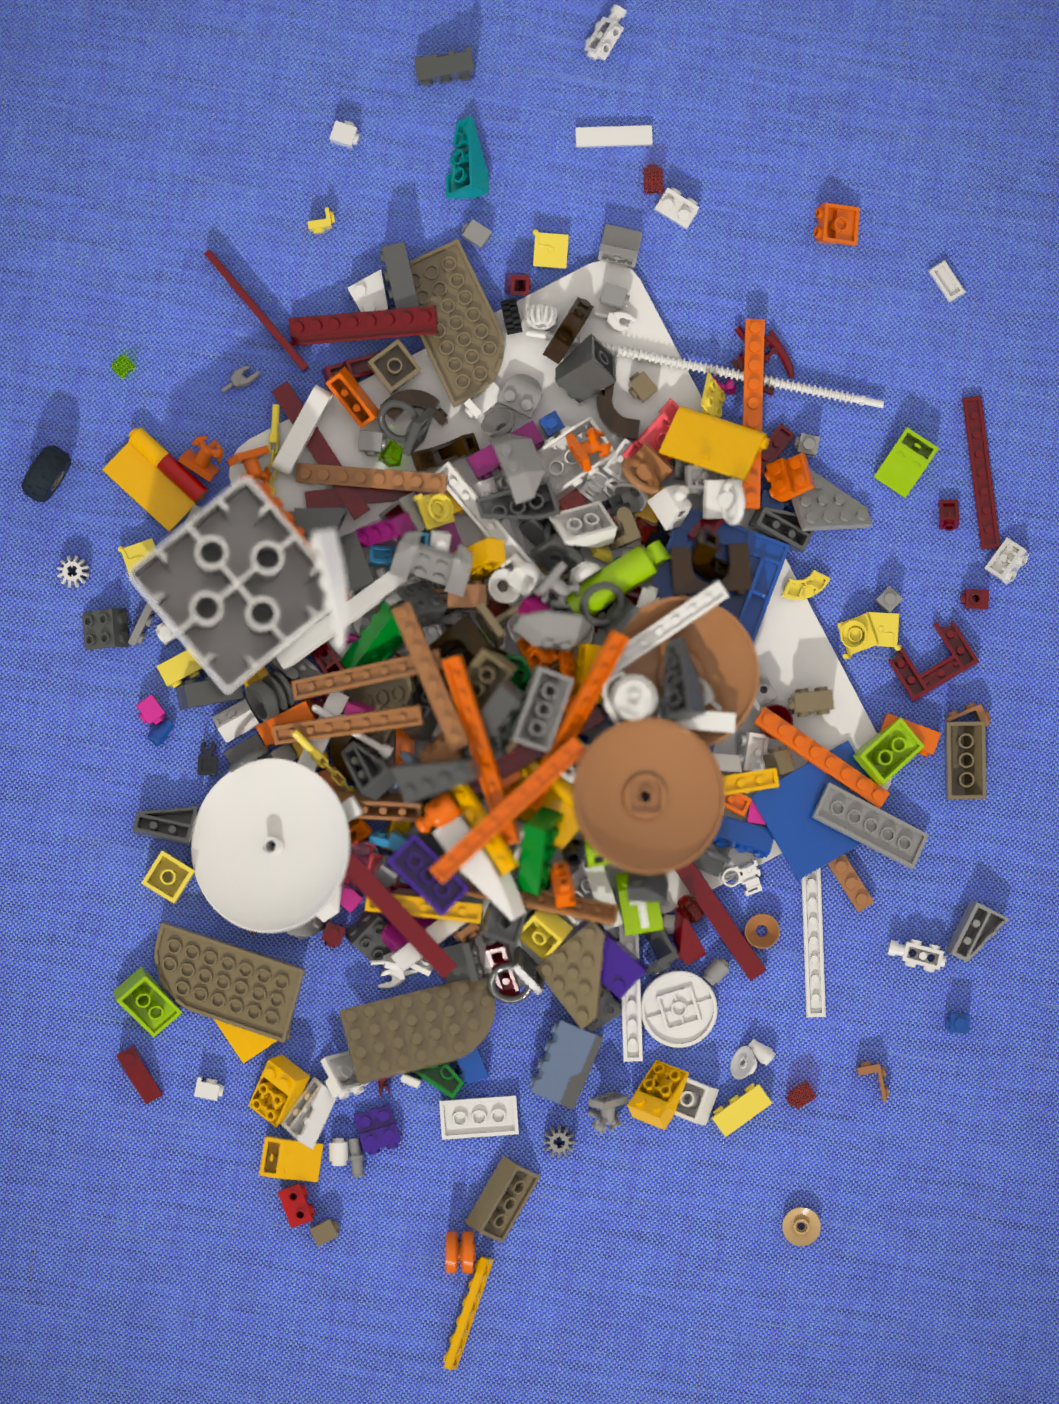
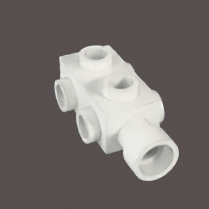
M616 4L611 8V14L608 18L603 17L601 21L596 23L593 35L585 42L584 50L587 51L586 55L593 60L598 58L605 61L624 29L619 24V21L624 18L627 11Z
M911 939L910 942L905 941L904 945L898 944V941L890 940L887 955L901 956V960L905 961L904 965L916 968V964L924 966L923 970L934 973L935 969L940 970V966L944 967L946 962V956L943 955L944 951L940 950V946L929 944V947L921 945V941ZM911 949H914L916 952L913 957L909 955ZM930 954L934 956V960L931 962L927 959Z

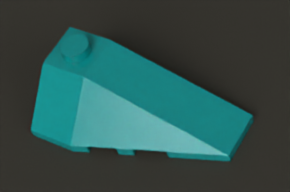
M468 116L456 123L453 139L455 149L453 157H450L449 163L452 165L450 174L446 175L447 199L477 198L489 193V177L473 116Z

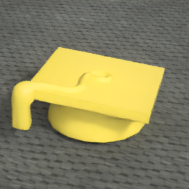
M534 229L532 231V235L535 236L533 266L566 269L569 235L539 233L537 229Z
M431 493L425 496L418 494L413 497V500L417 502L426 531L455 522L453 504L446 494Z
M153 538L125 548L123 546L118 547V551L123 555L128 572L156 549Z
M866 612L878 642L876 646L894 647L896 651L901 650L902 645H898L900 614Z
M867 613L837 624L841 641L847 651V654L842 655L844 659H850L852 654L878 645Z

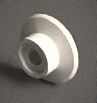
M749 1046L740 1047L733 1055L730 1070L735 1079H743L753 1074L756 1070L757 1059Z

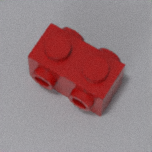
M301 1182L278 1190L279 1198L291 1228L314 1219L313 1215L316 1213L312 1203L309 1204L306 1197L309 1194L305 1185L302 1186ZM291 1193H295L297 1197L293 1198ZM298 1211H302L304 1215L300 1216Z

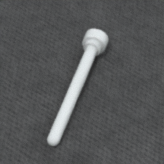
M317 704L312 706V711L323 718L335 716ZM364 733L352 734V736L377 750L381 758L388 761L395 750L391 745H382Z

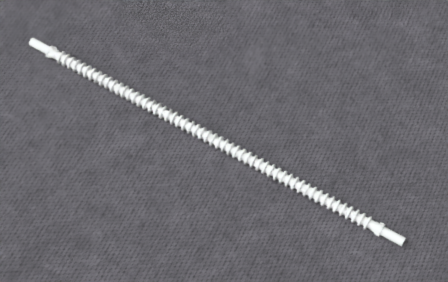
M529 328L526 336L544 339L545 341H551L555 335L549 331L544 332ZM576 336L571 345L574 348L575 346L580 345L584 340L582 339V337H580V339H577ZM602 341V344L612 354H616V356L621 355L622 358L624 356H627V359L632 357L633 360L638 358V361L643 359V362L648 360L649 363L651 361L654 364L658 362L660 365H670L671 368L676 366V369L681 367L682 370L687 368V371L692 369V372L697 370L700 373L702 371L703 374L709 372L714 374V376L719 375L720 378L725 376V379L730 377L731 380L736 378V381L741 379V382H743L744 370L740 372V369L735 371L734 368L730 370L729 367L724 369V366L719 368L718 365L702 364L701 361L696 363V360L691 362V359L686 361L685 358L681 360L680 357L675 359V356L670 358L667 355L665 357L664 354H653L652 351L647 353V350L642 352V349L639 351L636 348L632 350L631 347L626 349V346L621 348L618 345L616 347L615 344H604ZM767 375L763 376V386L768 385L769 388L774 386V389L776 387H779L780 390L784 388L785 391L790 389V392L795 390L796 393L800 391L801 394L805 392L806 395L810 393L812 396H822L823 399L825 397H828V400L833 398L834 401L839 399V402L844 400V403L849 401L850 404L853 402L861 406L868 405L883 408L884 405L882 400L867 398L865 395H854L853 392L852 394H849L848 391L843 393V390L838 392L837 389L833 391L832 388L830 390L827 387L822 389L821 386L817 388L816 385L800 384L799 381L794 383V380L789 382V379L784 381L783 378L779 380L778 377L773 379L772 376L770 378Z

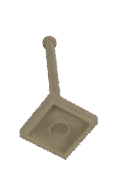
M570 570L559 577L564 583L569 580ZM533 593V594H531L530 596H528L527 598L532 597V596H536V595ZM523 600L497 617L491 614L484 602L477 605L475 619L496 648L503 645L505 632L499 624L516 614Z

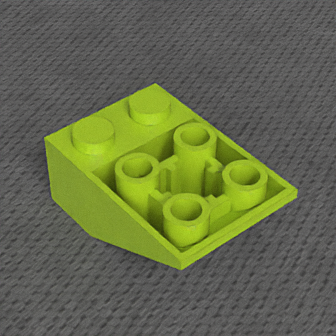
M907 427L874 475V478L906 498L939 448Z

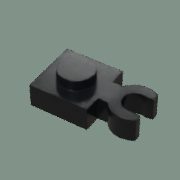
M658 520L656 524L657 530L651 531L644 548L658 540L666 548L670 538L667 533L671 530L666 531Z
M205 742L201 743V750L204 752V756L198 755L197 775H217L218 756H212L216 749L214 742H212L210 750L205 748Z

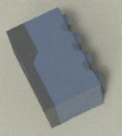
M560 1018L559 1022H554L551 1033L554 1035L551 1040L547 1039L544 1046L546 1054L544 1058L540 1056L536 1069H539L537 1076L533 1074L529 1087H532V1093L574 1110L603 1041V1036L595 1032H589L585 1028L581 1029L578 1025Z

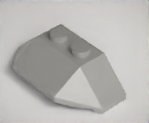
M511 433L489 439L516 505L535 498L545 470L532 439Z
M544 610L527 615L520 614L513 628L534 647L572 651L586 639L593 625L581 614Z

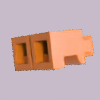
M523 637L518 640L517 645L524 657H526V661L531 669L535 666L550 669L555 663L559 662L558 650L534 647Z
M564 861L554 863V866H550V881L556 909L576 906L575 890L569 863L566 864Z

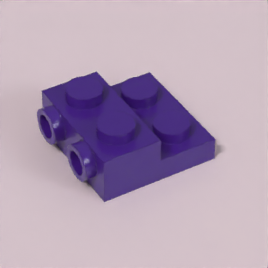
M391 1104L353 1115L364 1153L368 1152L369 1155L380 1152L379 1148L386 1146L388 1150L398 1147V1143L402 1141Z

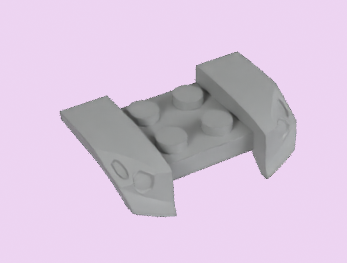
M422 531L407 532L397 547L389 573L408 579L409 574L445 585V592L463 597L471 571L472 554L461 544H459L456 555L421 544L419 541Z

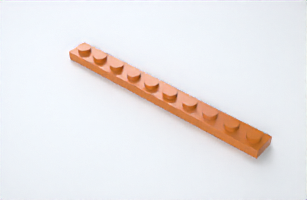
M745 319L742 426L762 432L765 319ZM759 451L746 480L742 481L745 509H760L761 452Z
M614 630L610 631L555 735L550 752L545 753L537 769L573 736L577 738L602 692L604 684L610 677L629 641L628 637ZM551 785L535 798L528 807L538 811Z
M457 655L441 662L459 718L470 742L468 746L471 755L475 757L482 774L479 780L491 813L507 796L462 655ZM514 819L499 832L506 845L521 841Z
M573 736L429 870L443 884L576 762L586 749Z

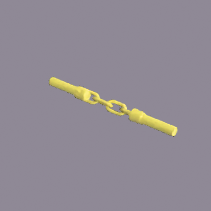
M272 404L271 433H269L268 446L271 460L267 466L269 471L270 466L272 468L275 460V454L279 450L280 405ZM271 444H276V451L274 449L271 451ZM276 469L274 470V478L271 476L269 480V486L273 490L271 494L274 498L276 496V488L273 487L274 481L277 478Z
M297 729L291 733L306 749L309 756L321 768H326L331 773L332 780L338 786H343L346 791L358 792L353 785L349 787L346 784V778L339 771H334L329 766L328 759L317 748H314ZM322 758L326 761V763L323 762V765L319 762ZM337 774L343 779L340 783L334 778Z

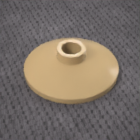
M798 1207L786 1214L783 1219L782 1230L790 1243L796 1246H807L818 1238L821 1231V1223L815 1212L808 1208ZM800 1222L805 1225L803 1229H798L797 1227Z

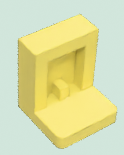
M325 207L326 219L308 221L310 232L321 234L325 233L327 229H332V223H335L334 212H330L329 207Z

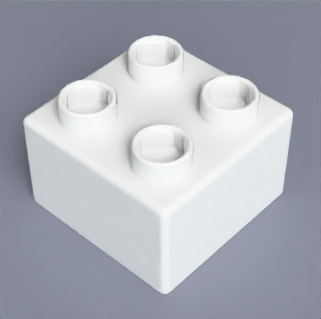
M244 476L129 571L132 585L225 695L232 694L329 613V608L325 609L323 597H326L325 590H321L319 586L320 570H316L313 559L316 555L249 476Z

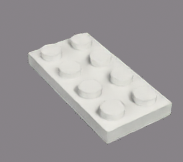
M516 1095L439 1101L442 1140L519 1134Z

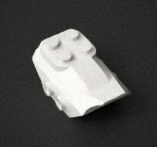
M591 416L573 427L568 425L560 431V436L557 438L552 436L544 442L545 446L537 451L545 470L542 479L549 477L555 496L571 485L576 487L582 483L584 476L587 474L592 476L599 471L598 467L616 455L611 446L608 457H599L601 453L599 451L588 456L592 470L584 473L568 449L565 435L573 433L577 441L582 443L589 440L585 436L588 429L596 428L601 432ZM605 436L598 438L601 444H608Z

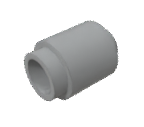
M722 957L719 960L715 958L704 970L705 973L702 977L713 986L716 983L719 984L730 971L728 969L730 964Z

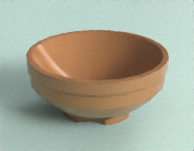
M768 914L754 915L745 926L746 939L756 948L766 949L773 946L780 935L778 922ZM759 925H764L767 928V934L763 937L756 934V928Z

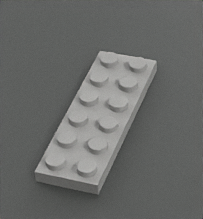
M830 782L826 784L811 816L817 821L911 870L914 869L929 834Z

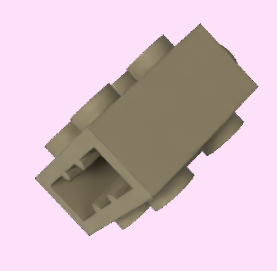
M816 687L813 692H808V688L797 689L795 693L791 694V698H788L789 710H792L793 714L797 713L798 717L811 715L810 712H817V715L830 714V710L834 709L833 691L828 690L827 687Z

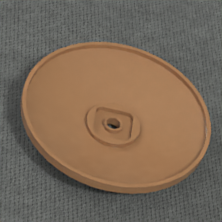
M669 597L643 606L621 634L631 640L693 597ZM718 605L620 670L625 675L638 674L651 680L657 688L660 699V696H663L664 685H661L662 678H665L666 667L664 666L666 642L680 636L684 637L696 675L711 685L715 694L714 700L723 708L720 712L736 713L735 730L746 719L754 704L760 677L757 653L749 634L732 614ZM616 678V679H614L612 682H610V684H609V686H608V689H607V695H608V696H609V690H610V688L612 687V685L614 684V682H615L616 680H618L619 678ZM711 703L705 705V711L719 712ZM658 707L651 718H657ZM689 729L707 747L721 742L732 734L728 732Z
M646 717L618 723L593 740L582 755L576 768L572 785V804L574 815L583 837L600 857L628 872L648 875L661 874L689 864L703 853L712 842L723 817L725 788L723 777L714 755L696 734L678 723L661 718ZM643 791L649 795L647 802H643L640 799V794Z

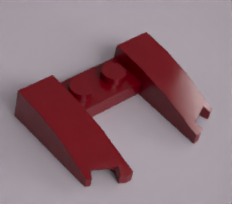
M951 621V626L939 627V622L933 624L951 656L922 674L918 673L903 647L899 650L893 661L889 658L890 666L913 703L957 675L963 674L979 664V660L954 621Z

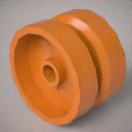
M446 1231V1274H456L458 1271V1261H461L463 1274H473V1261H475L473 1231H463L461 1243H458L457 1231Z

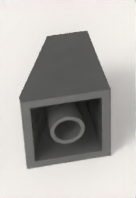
M590 334L555 368V381L559 387H563L572 399L574 398L578 403H581L616 382L615 356L593 334Z
M295 508L293 512L290 511L291 515L295 518L293 523L296 527L300 526L308 538L312 537V532L335 529L336 534H338L347 514L343 508Z

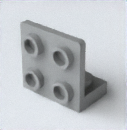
M606 224L598 260L635 268L642 232Z
M694 465L685 466L684 486L689 489L688 495H704V479H723V474Z

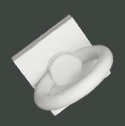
M704 479L703 518L724 519L730 525L738 524L743 517L745 509L742 480Z

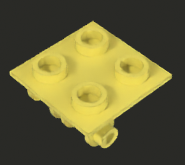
M708 372L701 401L702 412L721 418L725 393Z

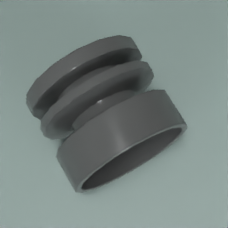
M278 671L263 677L262 681L257 680L246 686L245 691L248 702L254 713L263 721H268L277 716L279 711L284 712L295 706L293 690L286 678Z

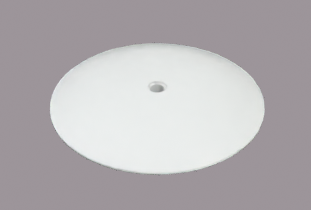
M268 758L248 762L233 773L229 772L213 786L201 804L196 816L191 839L194 873L207 901L229 922L241 928L261 933L291 930L317 916L338 891L345 876L350 853L347 818L333 789L311 769L284 759ZM273 842H275V849H274V850L272 849V843H273Z

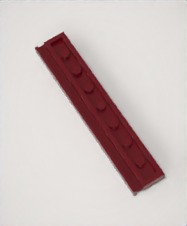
M436 305L289 318L290 337H292L291 346L439 333Z

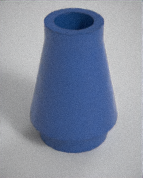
M166 718L149 731L147 738L159 747L160 744H164L175 725Z

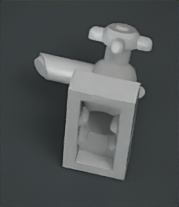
M561 561L555 564L532 593L540 597L550 589L553 592V597L558 598L557 602L551 601V604L555 605L556 608L564 609L570 607V605L565 603V598L570 593L574 592L576 597L580 595V585L574 578H571V585L567 586L559 578L561 573L567 568V565Z
M612 1091L589 1098L588 1106L600 1109V1111L592 1109L588 1112V1116L597 1118L591 1126L600 1134L604 1133L603 1130L606 1131L608 1129L605 1125H610V1131H613L618 1126H622V1122L618 1118L619 1113H615V1109L617 1106L627 1104L628 1096Z

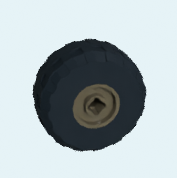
M55 445L46 446L35 458L22 481L21 488L24 494L37 502L49 500L71 465L69 454Z

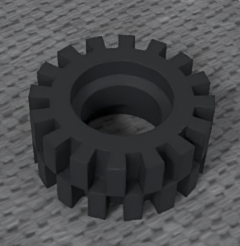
M516 298L500 301L507 335L523 332Z

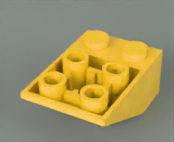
M284 1055L269 1059L248 1106L277 1128L303 1093L310 1076Z
M656 1060L627 1104L632 1117L665 1130L675 1114L689 1072Z
M266 1135L259 1175L279 1179L318 1182L324 1144L316 1143L314 1148L311 1149L296 1139Z

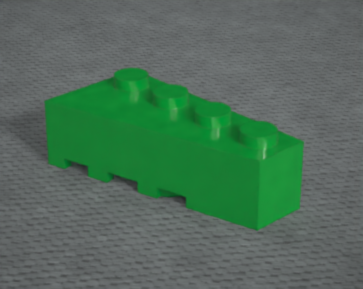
M383 601L380 605V611L374 613L371 617L372 622L369 626L363 628L360 632L361 637L359 640L354 641L342 657L341 661L346 669L382 662L404 642L391 610L394 607L386 601Z
M542 806L528 821H525L522 828L524 836L520 844L522 852L518 860L520 869L516 876V880H518L517 889L538 896L547 887L550 866L552 865L548 862L551 861L556 847L552 845L555 838L559 835L560 829L556 827L557 823L562 821V813Z
M447 1063L412 1071V1073L450 1099L455 1097L464 1084Z

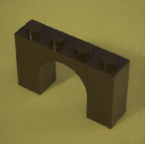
M748 543L726 544L728 568L720 583L726 592L735 590V594H746V590L751 589ZM691 547L669 548L672 595L677 594V597H689V593H696L697 595L712 585L701 582L694 575L691 562Z
M468 615L460 619L433 643L429 644L431 651L440 650L441 660L449 652L457 648H467L475 658L483 647L496 652L476 623ZM419 674L416 675V677L418 678V680H419V681L421 682V684H422V681H421V679H420V677H419ZM443 678V680H444V682H445V685H446V687H447V689H448V692H449V691H450V687H449V685L447 684V682L445 681V679Z

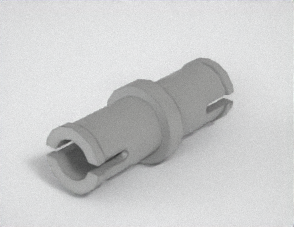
M360 1138L347 1139L352 1177L365 1176L362 1162L364 1155L361 1154Z

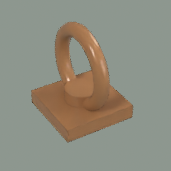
M647 442L633 458H626L621 464V471L628 481L639 490L647 493L649 497L659 491L661 483L675 469Z

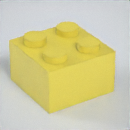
M162 850L142 881V884L175 904L195 874V870Z
M537 910L523 926L519 940L542 960H545L573 928L559 915Z

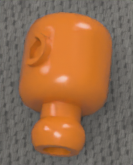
M443 791L425 804L424 812L426 815L418 817L415 820V825L422 834H427L433 826L436 828L444 827L461 816L462 808H459L450 792Z

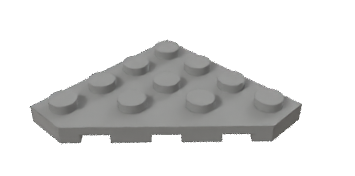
M811 469L815 488L791 499L802 531L870 528L872 525L867 507Z

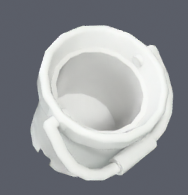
M620 671L610 676L603 686V703L610 719L615 724L620 723L619 720L624 722L631 719L637 720L652 717L658 707L659 696L657 688L651 680L643 675H625L623 671ZM616 678H619L618 680H616V681L614 682V684H613L612 687L610 688V690H609V696H608V695H607V689H608V686H609L610 682H612V681H613L614 679H616Z

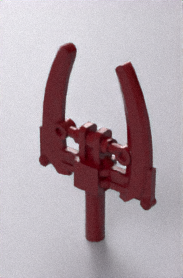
M739 325L734 331L744 342L745 331ZM770 330L769 335L764 336V349L768 345L772 349L769 353L764 354V363L770 362L768 360L770 356L777 354L786 369L788 377L794 379L795 374L790 357L774 331ZM742 353L736 361L732 360L731 362L737 370L740 369V372L744 370V355ZM768 385L763 386V392L769 395L774 394V390L771 387L769 388Z

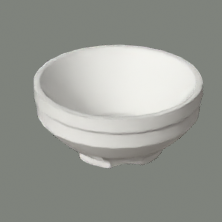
M584 561L570 570L569 584L571 585V578H574L580 584L600 571L601 568L596 563Z
M499 569L488 580L489 594L497 602L511 603L521 595L506 580L507 575L512 569ZM500 581H505L508 585L505 592H500L497 588Z

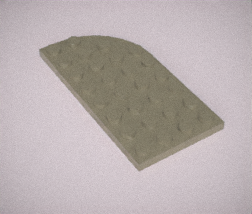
M459 239L410 261L420 307L436 305L439 333L419 336L454 408L465 403L469 398L470 400L476 398L493 383L501 369L504 357V339L500 325Z
M164 921L161 922L155 945V965H157L160 976L159 980L162 986L171 994L175 1002L194 1013L283 1043L287 1041L306 972L305 968Z
M484 974L485 977L474 982L467 978L339 1010L358 1085L452 1062L473 1052L487 1037L495 1016V997L488 988L489 974Z

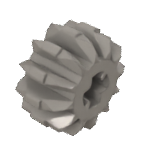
M558 1125V1132H555L554 1128L551 1127L552 1135L547 1132L545 1133V1136L550 1138V1140H543V1144H550L544 1148L545 1151L552 1149L550 1156L553 1157L555 1152H557V1158L560 1159L561 1152L567 1157L568 1152L566 1149L569 1151L574 1150L569 1144H575L576 1141L569 1140V1138L574 1136L573 1133L566 1135L569 1130L568 1127L561 1132V1125ZM557 1137H561V1140L565 1141L564 1144L561 1143V1147L554 1143Z

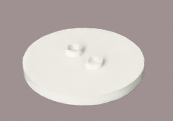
M682 970L663 973L656 977L643 993L641 999L642 1022L648 1033L655 1040L666 1046L675 1048L692 1046L703 1040L715 1024L717 1018L716 997L709 984L694 973Z

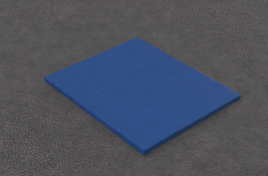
M848 740L830 750L831 753L869 778L864 769L852 756L855 752ZM810 762L778 780L779 787L763 789L750 796L797 881L861 844L811 817L826 784L829 782L860 799L862 798ZM883 803V805H882V807H881L880 809L883 810V811H885V812H887V813H889L888 810H887V808L885 807V805H884V803Z

